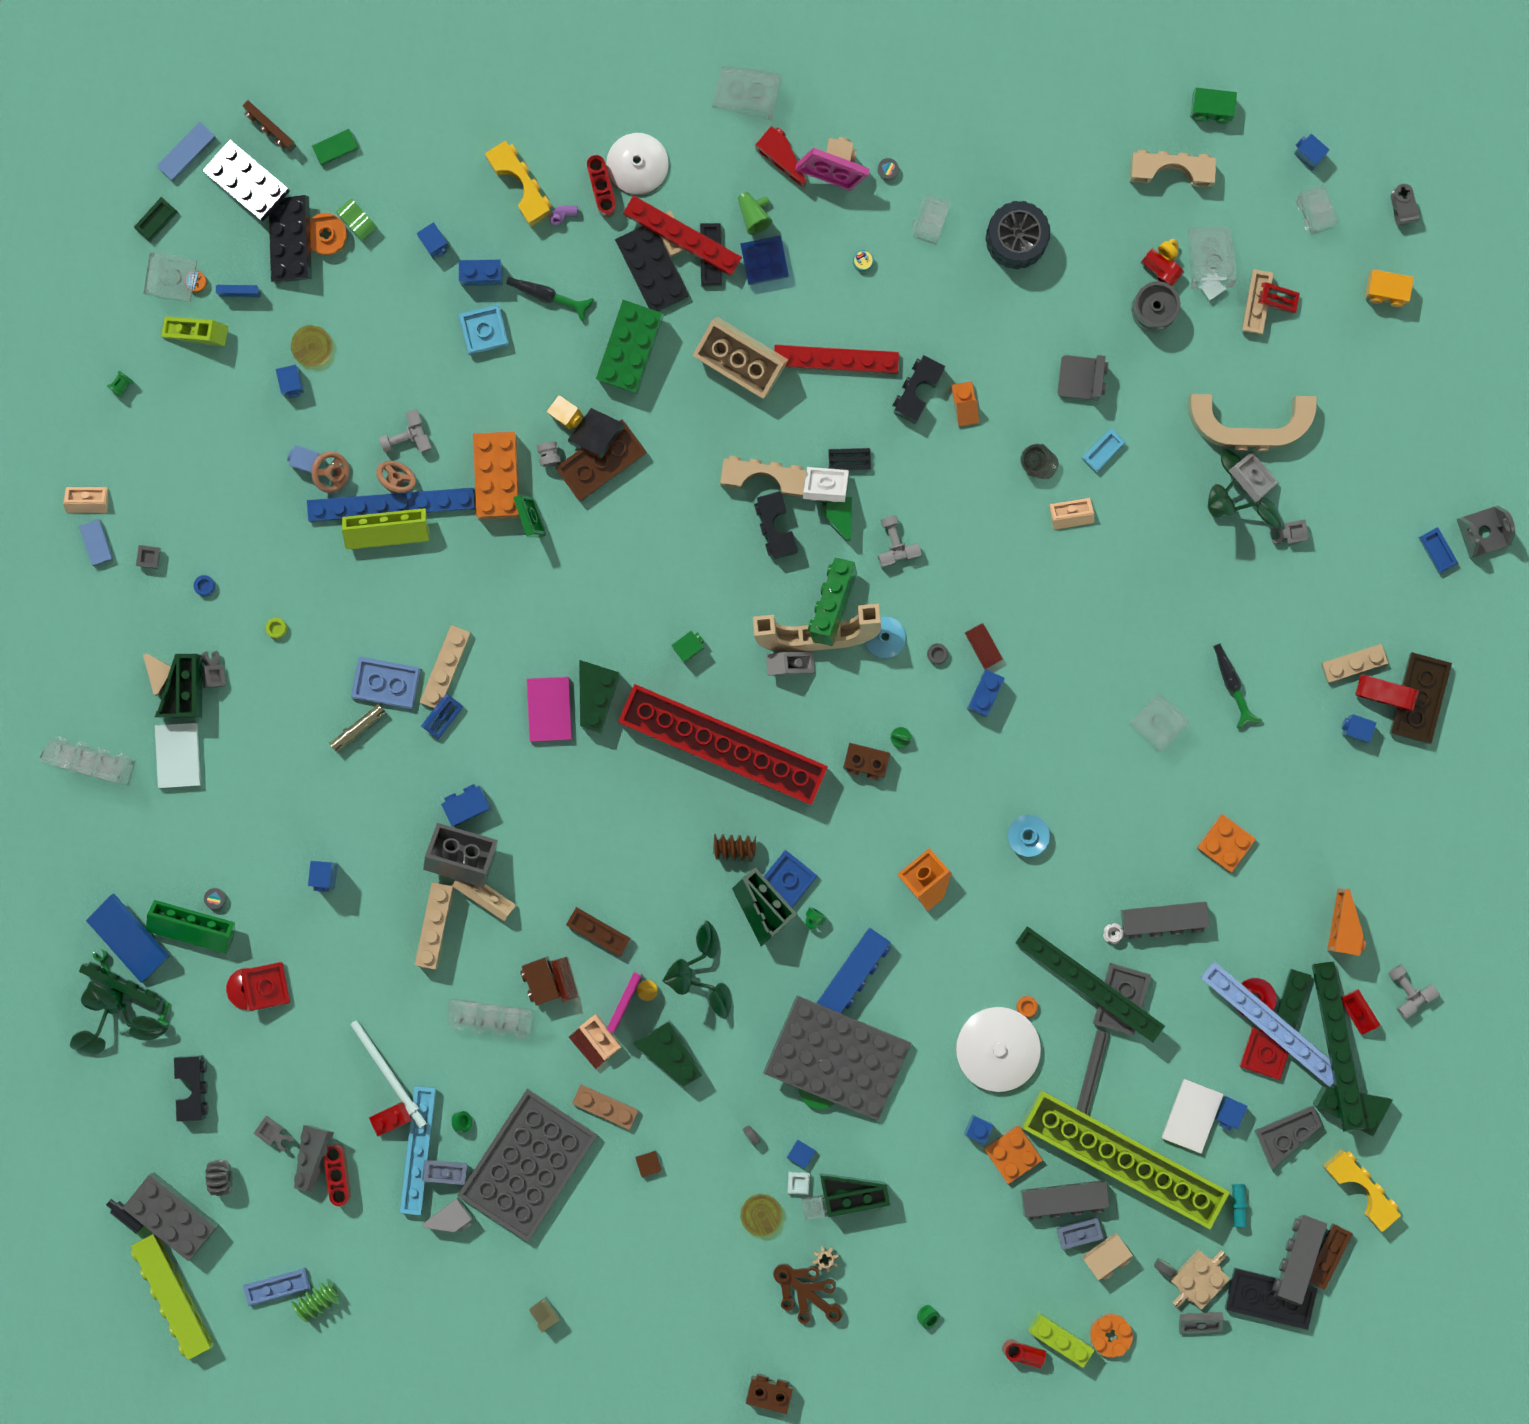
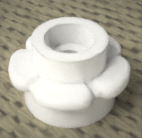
M1117 923L1108 924L1104 928L1103 937L1111 944L1119 943L1120 939L1124 936L1121 926Z

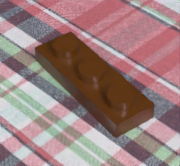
M249 100L242 105L246 111L244 115L250 121L254 122L256 120L261 124L259 128L267 136L272 134L276 138L274 142L283 150L287 148L291 152L296 147L295 142Z
M578 907L575 908L566 926L618 956L622 955L631 939Z
M1332 1223L1319 1249L1309 1283L1323 1290L1326 1289L1353 1233Z

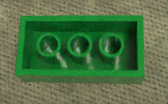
M622 300L596 379L637 394L664 314Z

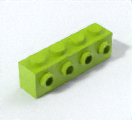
M426 508L342 517V534L346 550L429 541V524Z

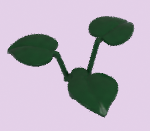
M1223 449L1221 453L1222 466L1227 473L1232 475L1229 470L1239 463L1241 459L1232 451ZM1234 476L1226 489L1220 484L1212 486L1208 499V510L1213 517L1219 518L1223 514L1232 516L1237 510L1256 506L1257 513L1267 524L1277 530L1281 529L1279 512L1276 506L1267 498L1262 497L1259 502H1251L1235 507L1233 500L1228 496V491L1237 482Z
M705 921L700 926L696 936L697 947L702 952V955L689 962L684 959L676 960L668 969L662 982L670 986L679 995L687 994L691 985L711 989L713 992L710 994L709 1000L712 1009L720 1018L727 1019L731 1008V992L728 986L724 983H718L715 988L713 985L691 981L693 972L689 966L706 958V956L710 959L714 958L719 949L717 932L709 921Z
M90 981L81 996V1003L84 1007L93 1011L104 1009V1013L97 1032L92 1034L84 1030L76 1033L71 1038L70 1047L85 1054H98L105 1049L106 1042L98 1036L101 1033L107 1014H117L120 1010L123 1012L126 1025L131 1027L129 1035L138 1040L149 1041L156 1039L168 1030V1026L148 1016H138L130 1022L126 1011V1004L122 1003L123 992L114 988L106 990L102 986Z

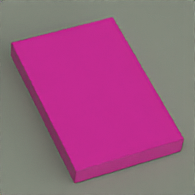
M816 148L811 149L797 162L795 168L798 172L849 191L869 175L870 170L867 167Z
M569 677L527 679L530 742L572 740Z
M634 971L606 1029L607 1031L613 1033L617 1030L642 978L641 973Z

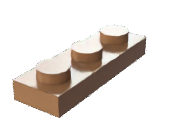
M582 1084L572 1103L629 1130L638 1112V1109Z

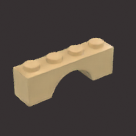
M1137 150L1131 156L1129 182L1150 183L1154 175L1159 171L1173 168L1183 172L1189 179L1191 186L1212 187L1215 183L1216 158H1211V155L1200 154L1198 157L1190 156L1189 153L1169 155V152L1160 151L1157 154H1149L1147 150Z
M729 456L728 459L724 458L720 486L741 489L744 483L751 477L764 475L778 483L782 495L803 498L807 470H803L802 466L790 465V468H786L777 462H770V465L761 464L762 461L757 459H749V462L741 461V458L736 456Z
M436 882L431 884L415 960L416 966L438 969L444 929L455 890L453 886Z

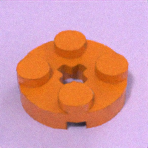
M331 213L315 215L310 221L311 249L315 253L327 256L333 255L344 248L347 240V229L344 223ZM324 229L332 232L329 239L320 236V234L324 233Z
M1110 1313L1093 1322L1090 1328V1340L1093 1347L1101 1355L1117 1357L1124 1355L1130 1348L1133 1333L1131 1326L1123 1317ZM1111 1330H1115L1116 1339L1108 1341V1337L1105 1336L1106 1332L1110 1333Z

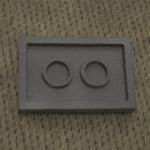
M1110 963L1104 982L1142 1008L1151 975ZM1098 1004L1093 1024L1134 1036L1136 1030Z

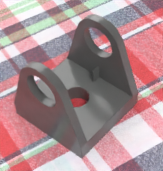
M1500 506L1457 519L1470 559L1512 545L1515 535V524L1509 511ZM1480 527L1488 528L1489 535L1487 538L1479 535Z

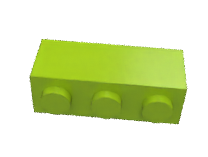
M1041 1312L1037 1313L1028 1327L1030 1334L1082 1368H1084L1094 1352V1348Z

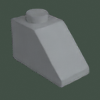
M781 652L766 655L768 676L815 673L813 652Z
M457 1197L422 1225L424 1228L449 1232H455L459 1229L462 1232L471 1225L470 1220L473 1216L461 1199Z

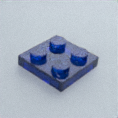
M781 235L740 243L748 285L789 277Z

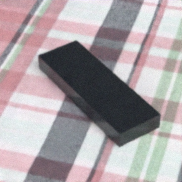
M700 223V233L721 245V223ZM701 260V286H722V271Z

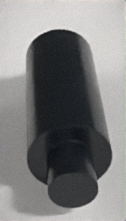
M110 1199L106 1204L111 1209L110 1214L135 1234L144 1226L123 1209L124 1204L121 1201L116 1203L113 1199Z

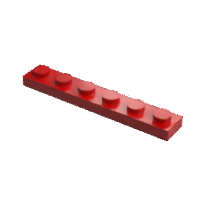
M634 195L623 212L624 216L729 276H732L742 259L738 254Z
M790 345L774 346L775 352L788 359L785 367L898 374L899 352Z

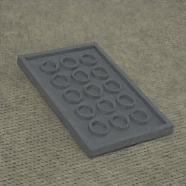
M796 995L763 1073L878 1120L911 1042Z
M527 1088L457 1196L528 1242L598 1134Z

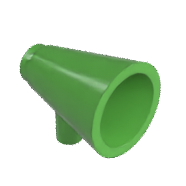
M748 192L738 196L739 206L749 235L758 234L772 224V219L762 208L770 204L768 197L755 200Z

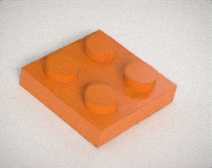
M1221 814L1197 846V849L1232 873L1256 838Z
M1019 1125L984 1148L1007 1184L1043 1161Z

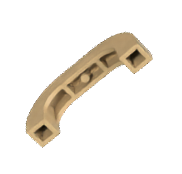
M1191 394L1188 397V410L1194 428L1208 442L1221 447L1235 448V451H1248V448H1256L1258 452H1266L1268 448H1280L1293 443L1308 430L1315 417L1317 396H1295L1292 399V415L1289 423L1278 429L1229 428L1223 426L1213 415L1212 394Z
M879 603L859 605L856 617L840 623L833 646L813 642L808 631L809 625L783 626L775 621L774 615L753 617L754 637L761 647L776 652H807L859 645L873 639L881 631Z

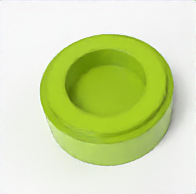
M271 618L266 623V633L274 639H280L287 632V624L280 618Z

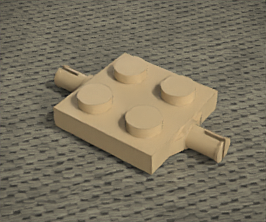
M1198 1249L1170 1279L1180 1292V1295L1172 1303L1179 1309L1186 1300H1189L1202 1310L1230 1280L1219 1266L1227 1255L1220 1250L1212 1259Z

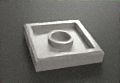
M1253 452L1249 453L1229 470L1255 502L1259 501L1279 484Z

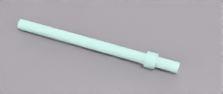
M357 1020L350 1024L400 1100L403 1101L409 1116H412L420 1129L426 1126V1121L418 1111L419 1107L415 1102L411 1101Z

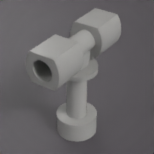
M417 409L405 413L410 425L406 427V432L388 438L387 434L379 437L384 453L391 451L392 445L408 439L411 442L416 441L420 453L432 449L428 436L424 435L421 427L423 423Z
M896 515L881 519L882 527L888 529L892 547H889V552L878 555L881 568L893 565L901 559L906 558V560L922 556L918 543L907 547L905 543L900 544L895 525L899 524Z
M1400 964L1389 971L1388 974L1393 981L1397 979L1408 994L1405 997L1407 1001L1396 1008L1401 1017L1407 1019L1418 1011L1417 1007L1424 1002H1431L1440 994L1433 984L1428 985L1423 990L1419 988L1414 989L1404 975L1407 972L1406 969Z

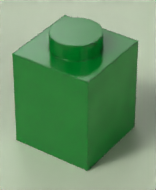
M690 631L671 646L682 662L685 663L704 649L702 645L704 640L698 632L694 634Z

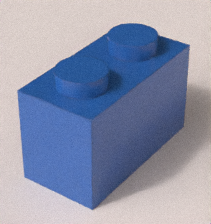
M459 260V282L461 286L503 285V265L501 260Z
M985 669L967 709L987 717L1005 678Z
M472 784L463 789L464 793L458 796L454 793L444 798L445 802L441 805L452 827L491 809L481 786L476 787L475 784Z
M310 861L308 886L314 887L313 891L329 892V888H335L338 863Z

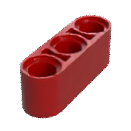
M599 155L590 156L587 160V169L598 211L603 217H611L616 212V203L605 161ZM598 162L602 164V167L595 171L591 169V165ZM604 182L607 184V187L604 190H598L596 185ZM605 202L612 204V208L609 210H603L601 206Z
M1366 675L1360 676L1355 695L1412 712L1419 691Z
M334 1143L327 1147V1154L323 1157L330 1202L334 1206L340 1207L350 1200L351 1190L345 1149L342 1145ZM335 1148L339 1151L338 1159L330 1157V1149ZM338 1169L342 1172L341 1180L333 1178V1170ZM336 1191L344 1192V1201L336 1199Z

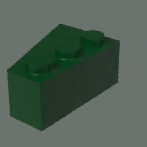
M175 654L167 677L168 681L165 690L161 695L162 699L158 711L155 713L156 718H202L201 655Z
M579 660L580 726L602 733L620 673Z
M756 867L732 888L761 947L797 915Z
M670 1020L633 1042L638 1049L683 1087L702 1076L701 1071Z
M1322 1085L1313 1105L1341 1119L1335 1088ZM1360 1093L1366 1128L1361 1131L1374 1136L1393 1099Z
M820 1173L828 1217L891 1206L886 1182Z

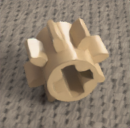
M821 1245L819 1253L814 1251L817 1259H814L812 1262L813 1264H819V1270L826 1268L827 1272H830L829 1267L831 1265L837 1267L833 1259L837 1258L838 1254L832 1255V1247L824 1250L823 1245ZM823 1254L831 1257L828 1259L827 1264H824V1261H820Z

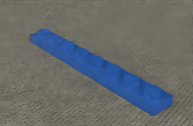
M474 488L307 500L309 522L340 520L342 517L424 508H426V513L475 509Z

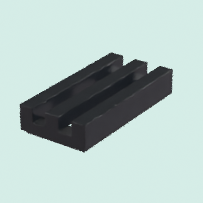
M870 448L828 449L829 469L871 470ZM866 453V456L862 457H833V454ZM866 461V465L833 466V462Z

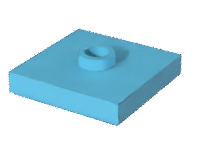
M499 304L458 314L468 355L509 346Z

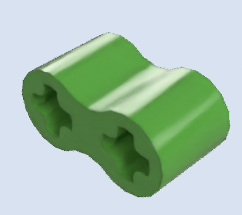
M352 198L336 211L337 215L361 241L377 228L374 222Z

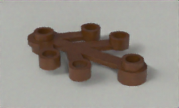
M779 1264L775 1268L773 1276L776 1282L781 1284L783 1295L781 1307L784 1310H791L795 1304L794 1299L791 1297V1285L797 1290L800 1311L797 1318L800 1323L806 1324L811 1318L807 1299L824 1311L826 1318L830 1322L840 1321L843 1315V1308L837 1303L828 1304L813 1292L824 1290L828 1294L833 1293L836 1289V1282L833 1279L802 1283L797 1278L807 1277L809 1280H816L820 1274L819 1268L810 1266L809 1268L793 1269L788 1264ZM811 1270L815 1271V1272H816V1275H815V1276L811 1275V1274L809 1273V1271H811ZM781 1272L786 1273V1274H787V1277H786V1278L782 1277V1276L780 1275V1273H781ZM826 1284H832L833 1288H827ZM784 1301H789L791 1306L785 1305ZM835 1312L837 1317H832L830 1313ZM801 1314H806L808 1318L803 1319Z

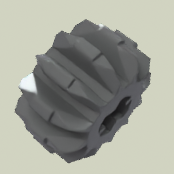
M227 1160L211 1161L207 1164L205 1170L207 1191L211 1196H223L230 1193L233 1179L231 1165Z

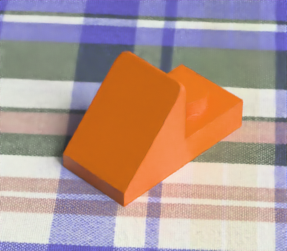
M972 381L951 385L958 427L979 423L978 405Z

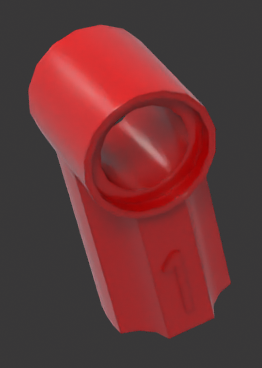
M1153 248L1140 262L1154 273L1160 282H1165L1172 287L1184 274V270L1177 263L1168 261Z
M1014 1339L1007 1340L1002 1346L1003 1354L1012 1362H1020L1040 1369L1044 1365L1046 1350L1019 1343ZM1011 1346L1018 1347V1352L1015 1355L1008 1354Z

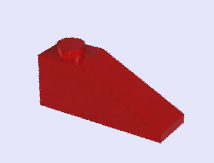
M770 126L755 144V150L804 188L806 186V179L803 173L795 170L797 159L786 138V134L777 127L775 129Z

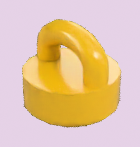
M1176 239L1164 241L1159 245L1158 252L1168 261H1174L1178 257L1179 244Z
M644 980L638 985L637 994L640 999L650 1001L656 997L658 988L655 982Z

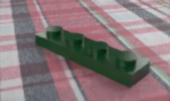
M96 963L82 964L78 971L154 1008L159 1007L162 1001L161 998L157 997V992L150 989L144 991L138 988V983L131 980L125 982L119 979L120 975L115 972L108 971V973L100 970L101 966Z

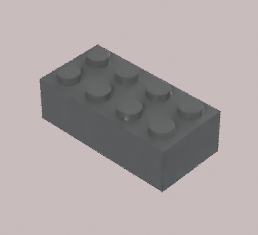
M155 1172L147 1176L123 1206L125 1211L187 1261L197 1254L219 1226L217 1222Z

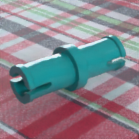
M1231 1184L1233 1197L1231 1208H1233L1234 1227H1247L1246 1208H1248V1203L1245 1201V1184Z

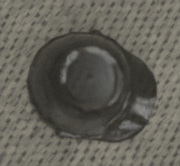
M1044 444L1029 445L1021 454V466L1028 476L1050 479L1057 471L1058 459Z

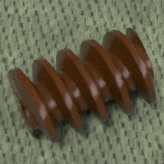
M714 834L713 854L716 860H719L722 854L724 861L728 860L729 855H731L733 861H736L738 855L742 862H744L746 856H748L749 862L753 861L756 849V836L753 842H751L748 835L745 841L742 840L741 835H738L736 841H734L733 835H730L728 840H726L725 835L721 834L718 840L716 834Z

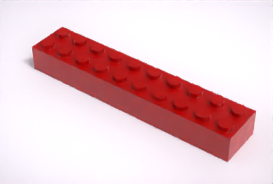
M634 684L618 721L621 725L809 805H812L828 768L827 765L637 684Z

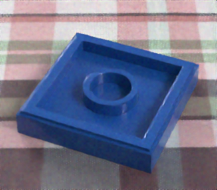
M785 850L764 877L793 908L818 875Z

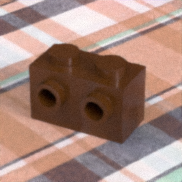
M849 743L843 768L847 769L846 773L859 776V772L867 774V778L879 781L880 777H885L890 753Z
M548 956L521 966V977L524 983H528L530 989L528 990L529 999L531 1002H535L536 1006L562 996Z
M757 1374V1376L751 1377L746 1404L787 1414L793 1386L789 1385V1381L777 1379L776 1382L769 1380V1376Z

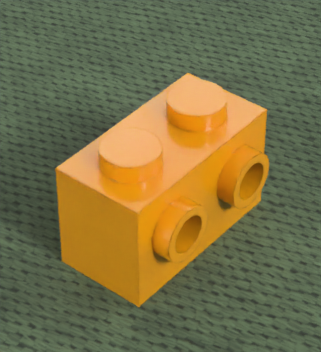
M1373 269L1368 275L1364 298H1369L1370 302L1373 303L1385 301L1390 302L1391 306L1403 307V305L1410 302L1414 277Z

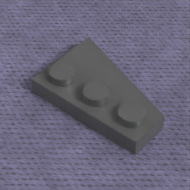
M1309 1106L1254 1130L1271 1170L1319 1129L1322 1124L1314 1106Z
M303 1125L300 1137V1150L297 1157V1171L294 1178L295 1189L313 1192L321 1171L320 1161L322 1156L327 1154L326 1144L328 1139H332L333 1131Z

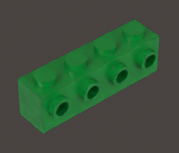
M834 558L833 564H829L827 582L822 584V596L820 601L816 602L814 609L816 614L814 620L811 619L808 626L813 642L833 646L857 575L855 562Z
M157 900L153 901L147 913L146 930L150 933L227 954L234 938L235 922Z

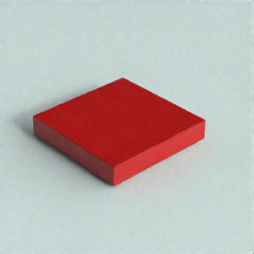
M283 962L240 970L248 1012L290 1003Z
M1252 1026L1239 1067L1281 1080L1289 1052L1262 1029Z

